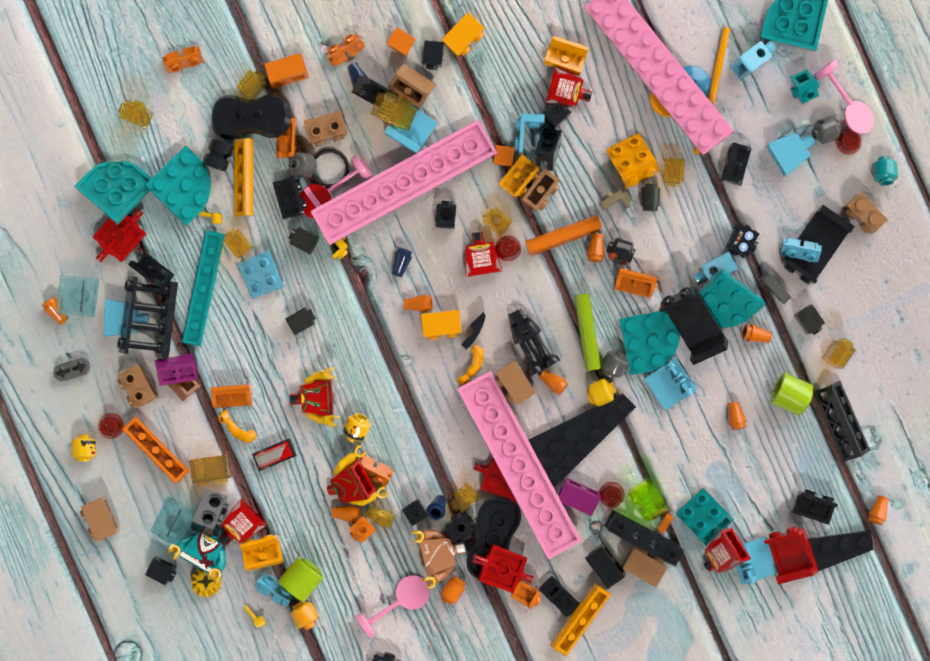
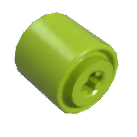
M784 372L779 377L772 391L770 404L799 416L805 412L811 402L813 385Z
M298 556L278 581L290 594L305 602L324 579V576L315 564L306 558L303 559Z

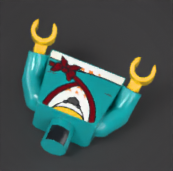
M221 530L215 531L212 537L200 532L197 534L192 533L182 538L175 545H171L167 551V554L169 552L175 553L172 559L175 560L179 555L180 558L208 573V580L211 577H216V583H219L221 574L226 566V552L223 549V545L217 542L222 534Z

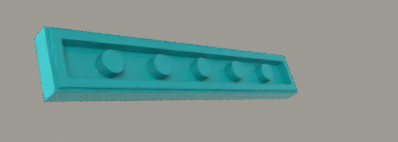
M207 230L205 232L182 343L202 346L225 234Z

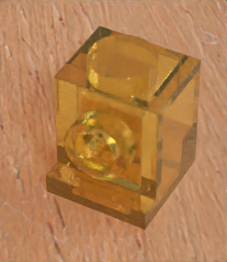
M497 207L493 210L489 208L483 215L485 218L483 223L499 237L513 223ZM495 217L500 219V223L497 225L492 221Z
M468 482L464 484L466 487L464 490L460 488L453 494L455 498L450 502V505L456 511L460 510L462 513L480 498Z

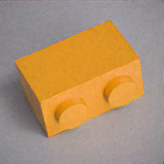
M467 12L442 38L441 42H444V45L457 58L461 55L464 57L471 50L469 46L474 41L478 43L485 34L483 32L485 28Z
M459 310L421 314L423 337H427L428 340L439 339V335L455 338L458 337V333H462Z

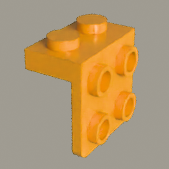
M639 133L626 138L606 150L608 157L620 175L625 189L635 186L640 181L652 177L659 172L655 157Z

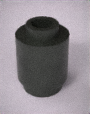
M645 184V187H641L642 211H658L660 206V188H657V184Z

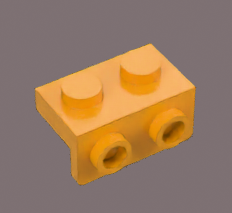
M552 36L543 64L580 76L589 48L580 43L567 41L562 37Z
M522 154L498 185L515 199L518 196L522 198L528 190L527 184L530 181L534 183L539 177L540 173L538 171L540 167L536 166Z
M266 535L262 539L246 540L243 544L239 545L246 572L284 563L280 541L277 536Z

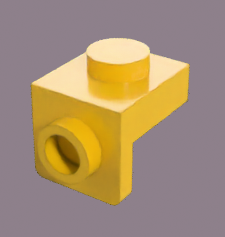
M346 238L335 243L340 249L332 255L334 260L337 258L341 260L347 255L349 247L344 242Z

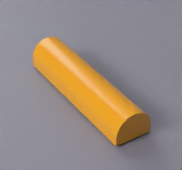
M234 139V216H254L253 139Z
M594 583L550 645L567 656L611 594L599 584Z

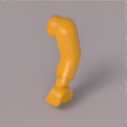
M478 345L472 346L470 350L473 358L470 367L466 370L467 372L456 380L460 385L471 382L470 377H473L482 367L484 350Z
M227 410L222 411L219 415V422L227 425V429L234 438L245 443H252L257 438L253 430L246 432L238 428L235 422L231 421Z

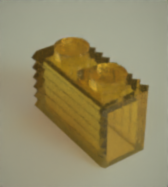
M387 91L385 94L378 93L370 115L395 125L400 129L409 130L417 112V109L411 107L413 103L404 99L398 101L396 100V95Z
M846 338L832 340L833 343L830 344L831 346L828 347V350L822 356L823 360L836 369H843L856 351L852 347L854 344Z
M229 454L189 460L192 483H197V486L209 485V481L216 480V483L228 482V478L232 477Z

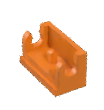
M301 53L264 64L272 89L309 78Z
M291 118L288 131L277 138L276 158L294 157V153H296L297 120L295 118Z
M619 268L614 289L651 298L658 277Z
M251 384L211 387L212 406L214 408L252 405Z

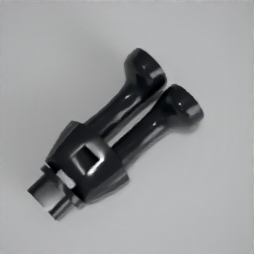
M521 308L508 315L512 322L510 323L513 342L515 345H520L529 363L527 369L528 377L544 370L528 342L530 340L535 345L545 368L561 361L558 355L551 354L547 350L539 335L542 330L528 315L524 314Z

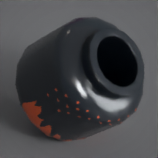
M618 237L614 242H609L606 252L609 253L608 258L610 261L626 265L627 262L631 263L636 249L633 248L632 242Z

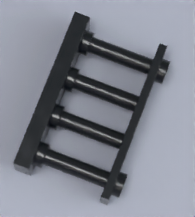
M128 276V280L125 281L124 285L126 297L121 337L117 341L119 353L128 354L129 348L150 350L156 353L155 357L169 359L178 282L170 281L166 288L162 290L156 285L137 283L138 277ZM136 291L159 293L163 296L162 303L154 305L135 302ZM134 310L159 313L160 323L132 321ZM131 329L157 332V342L130 341Z
M613 509L604 524L607 531L676 567L684 552V549L679 544Z

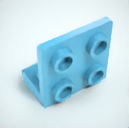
M406 102L384 133L417 154L436 127L437 122Z
M521 113L520 118H517L516 131H519V137L515 139V150L518 151V155L523 153L524 125H528V129H539L544 124L545 115Z

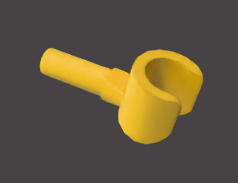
M201 211L198 214L199 216L211 218V224H222L223 222L222 215L219 213Z
M247 605L243 608L253 619L256 627H262L267 624L263 615L256 617Z

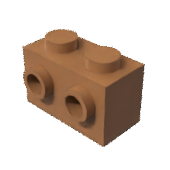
M403 64L394 75L388 88L418 108H421L436 84L406 64Z
M341 111L304 121L309 142L311 145L315 144V147L325 145L327 140L333 139L334 142L345 139L344 136L348 135Z
M544 169L521 201L535 212L538 209L542 211L549 202L546 200L549 194L554 195L559 189L558 182L560 179Z
M862 192L857 193L844 206L847 210L846 214L851 219H855L865 233H875L888 220Z
M515 360L495 372L497 375L495 380L500 388L504 386L507 390L505 396L510 404L514 402L515 405H518L536 393Z
M137 364L118 374V384L122 390H126L128 394L126 399L131 407L134 406L137 409L159 398L141 364Z
M105 496L81 506V517L84 521H87L89 536L95 542L120 532Z
M632 547L621 567L656 588L667 570V567L664 565L665 561L656 556L653 559L643 549Z

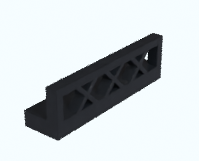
M836 381L829 386L813 391L842 461L845 462L858 458L869 452L870 448L841 381ZM827 391L830 398L828 403L822 399L820 393ZM830 409L836 412V420L830 417ZM838 427L843 429L845 433L844 438L838 435ZM845 444L851 447L852 455L847 456L844 450Z

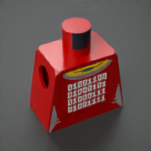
M555 67L545 105L553 106L556 103H561L560 107L576 108L578 100L590 102L592 91L582 89L583 79Z
M483 232L472 233L473 245L466 246V277L502 272L493 242L485 243Z
M240 499L221 524L226 531L219 538L225 545H228L233 539L241 544L263 529L267 524L243 499Z
M733 528L720 531L706 547L705 554L708 560L704 562V566L710 572L715 569L717 573H722L749 561L751 557Z

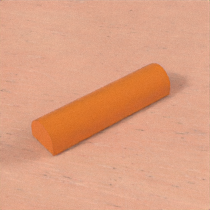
M594 215L526 240L525 244L529 255L534 256L602 230V225L598 215Z
M136 416L122 428V431L175 484L189 472L177 457Z

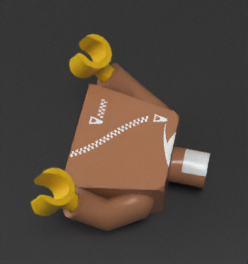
M438 530L412 531L411 534H417V538L411 541L420 544L427 575L431 576L423 578L422 582H429V586L425 589L433 588L435 584L446 579L454 570V565L457 564L455 556L466 553L463 542L452 544L450 536Z

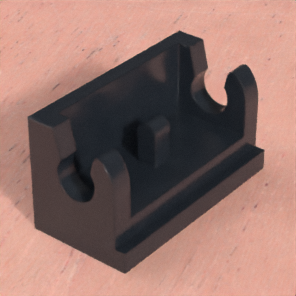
M360 75L351 92L380 109L382 107L390 109L392 106L388 104L389 99H397L399 95L374 80Z
M561 103L554 104L548 111L545 110L542 114L545 115L544 120L552 129H557L572 113L569 109H566L560 114L561 112L558 109Z
M543 127L535 150L536 165L540 167L541 161L547 162V170L553 171L561 148L562 130Z
M735 142L731 143L721 181L742 186L752 150L751 147Z
M137 253L141 258L140 261L137 263L130 261L128 265L152 284L164 290L175 274L150 255L146 256L143 253Z
M604 542L585 557V560L607 589L625 578L626 572Z

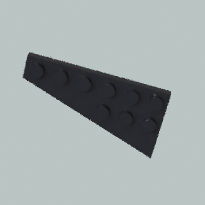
M623 393L614 397V400L610 403L589 409L528 440L554 488L636 408Z

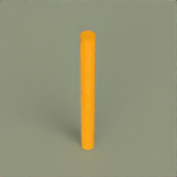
M723 27L708 96L712 104H715L730 34V28Z

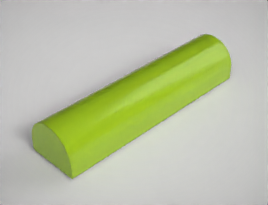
M590 294L574 295L586 371L601 369Z

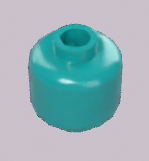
M881 156L872 164L875 182L881 186L894 184V181L898 178L897 162L894 159H890L889 156Z

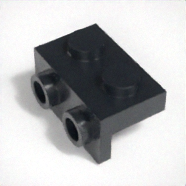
M290 176V178L272 182L283 220L305 214L304 209H307L305 198L300 196L299 191L302 190L299 179L296 180L295 176Z
M807 489L804 492L798 491L792 513L829 525L834 509L838 506L837 503L833 502L834 498L825 495L819 498L815 496L816 492Z

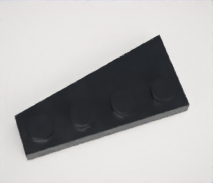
M871 530L808 538L818 572L874 550Z

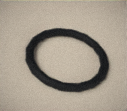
M324 149L314 156L317 160L319 156L325 153L339 155L345 163L343 178L349 174L348 160L340 151ZM315 173L312 175L313 180L325 188H330L334 185L321 182Z

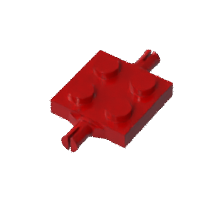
M137 209L131 217L126 216L118 225L108 218L92 237L103 249L95 258L102 263L109 254L123 263L147 235L137 223L144 213Z
M493 457L487 467L476 462L473 470L483 473V482L480 489L516 503Z
M491 544L485 558L476 554L473 555L472 562L481 565V571L477 579L480 582L513 594L521 580L530 584L533 582L534 576L524 573V566L528 559L526 556Z

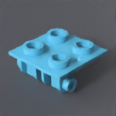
M269 251L238 264L252 299L283 287V281L279 277V271L276 269L277 266L274 264L272 254Z
M676 358L644 379L665 411L697 390Z
M767 537L743 544L751 559L736 567L742 585L746 583L752 584L758 579L778 573L769 544L764 542Z

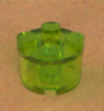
M648 477L629 489L630 493L627 495L635 506H640L638 511L645 522L648 520L651 522L669 510V507L665 505L666 503Z

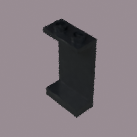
M821 205L798 237V240H801L800 246L804 245V241L821 245L822 252L818 262H809L785 256L781 262L785 265L783 268L792 274L794 272L801 276L799 279L808 285L810 283L816 284L822 270L847 234L851 233L855 226L825 205Z
M696 286L691 288L685 287L674 296L668 295L662 299L659 310L661 313L666 311L691 352L690 361L693 365L728 349V339Z

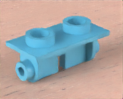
M789 237L787 239L783 238L781 256L818 262L822 252L821 245L804 241V245L800 246L801 240Z
M264 572L254 586L257 588L256 591L266 597L273 593L274 596L271 600L281 607H287L293 598V595L278 581Z

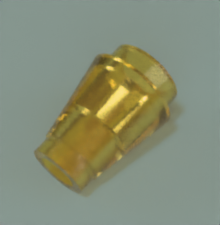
M370 506L366 512L367 518L384 529H390L395 520V514H392V511Z

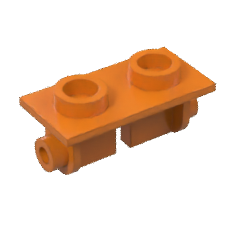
M357 33L355 35L350 34L343 39L344 42L339 45L334 44L330 46L324 54L328 59L331 58L329 62L332 66H338L348 60L345 55L347 51L352 57L361 52L365 45Z
M193 45L182 49L183 56H180L179 51L165 54V57H162L167 73L178 72L181 69L203 63L204 60L200 47Z
M366 455L358 457L367 475L375 483L387 486L394 472L391 470V467L379 462L377 468H375L373 465L376 460Z

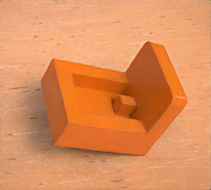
M361 517L349 528L351 531L349 534L356 542L359 540L361 543L375 532V528L365 517Z
M522 580L517 584L514 594L512 593L510 596L528 606L529 609H532L533 606L537 607L541 600V596H539L540 590Z

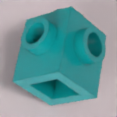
M808 69L790 77L792 88H790L791 94L794 99L798 98L801 104L819 97L817 89L820 87L819 83Z

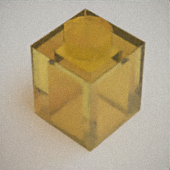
M250 69L236 88L253 100L267 82L264 80L265 76L258 70L253 72Z
M664 159L663 183H667V186L679 187V184L684 182L685 159Z
M233 228L224 235L226 237L223 240L237 259H240L254 248L240 229L234 230Z

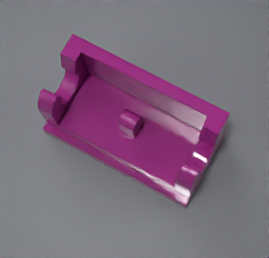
M193 353L170 357L169 359L155 360L160 386L198 379Z
M567 477L558 494L561 503L590 516L593 515L601 498L600 492Z

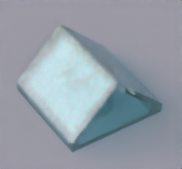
M60 275L57 313L95 317L99 279Z
M167 497L150 531L163 541L175 545L182 538L193 533L194 530L191 529V523L196 510Z

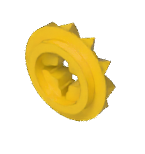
M198 568L191 578L193 591L202 597L215 595L221 587V577L219 583H216V577H211L210 580L214 582L208 583L206 590L204 584L198 582L204 580L206 572Z

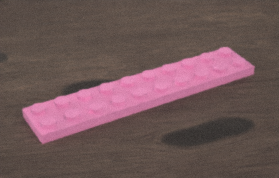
M592 0L584 6L587 13L703 156L734 132L628 0Z
M477 120L311 211V214L330 246L491 158L498 152L481 122Z
M490 371L458 388L457 391L546 558L550 559L580 543L582 540L492 372Z

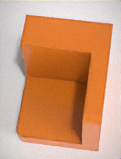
M396 27L386 44L389 48L407 58L415 38Z

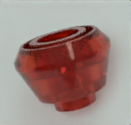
M851 129L842 130V133H840L839 138L836 140L838 150L846 155L855 154L862 146L861 135L853 132Z
M510 235L501 237L495 246L497 256L503 261H513L518 258L521 253L519 240Z
M107 413L98 421V431L107 439H115L123 432L124 422L115 413Z
M606 482L599 489V494L601 495L600 502L606 507H617L624 500V489L617 482Z

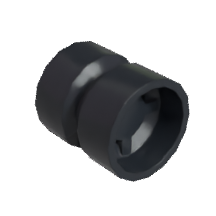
M211 138L208 145L210 152L205 154L202 164L226 172L229 164L227 158L232 156L235 146Z

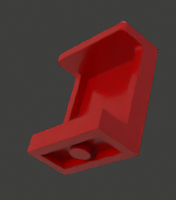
M797 526L786 529L784 533L775 531L768 534L769 537L764 542L769 544L778 572V576H776L778 585L814 576L818 572L804 527L798 529Z

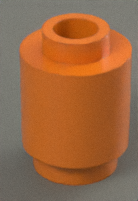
M453 575L451 579H448L440 593L443 596L441 600L449 605L452 602L456 604L465 590L464 586L466 583Z

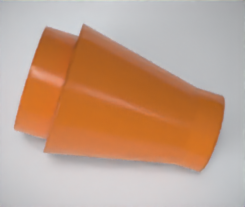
M592 233L586 253L588 261L603 262L605 257L603 234Z
M423 294L404 299L405 310L425 313L432 311L433 302L431 295Z
M54 296L42 304L43 311L58 322L59 325L69 319L59 299H56Z
M752 323L750 325L746 324L742 331V339H745L746 342L770 343L772 338V332L766 331Z
M546 369L539 377L554 394L559 396L568 385L565 378L553 374Z
M739 401L728 403V419L731 430L746 428L747 420L739 405Z
M878 495L877 500L868 513V521L883 525L887 518L889 498Z
M356 505L333 506L332 518L354 524L361 517V508Z

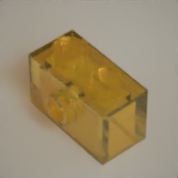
M126 100L125 103L121 104L118 111L120 114L119 118L144 130H147L154 114L145 108L144 103L134 100V102Z

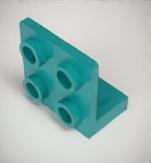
M704 488L676 512V515L705 546L733 521L728 512Z

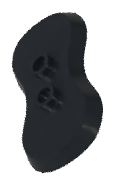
M275 93L253 100L243 99L235 95H225L214 103L211 113L214 133L220 138L228 140L250 133L266 138H278L288 131L291 122V108L288 100L284 96Z
M497 497L486 500L480 507L478 513V538L469 551L466 560L467 569L473 577L478 579L481 571V565L472 562L474 554L485 558L491 544L509 550L511 538L521 522V511L515 502Z

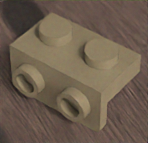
M620 189L614 194L609 192L601 198L602 203L599 206L604 211L619 201L626 210L631 206L630 201L632 200L626 191L622 192Z

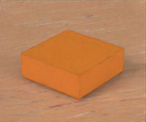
M496 145L495 149L498 153L494 155L493 165L512 167L515 147Z
M665 512L656 529L665 533L673 516Z

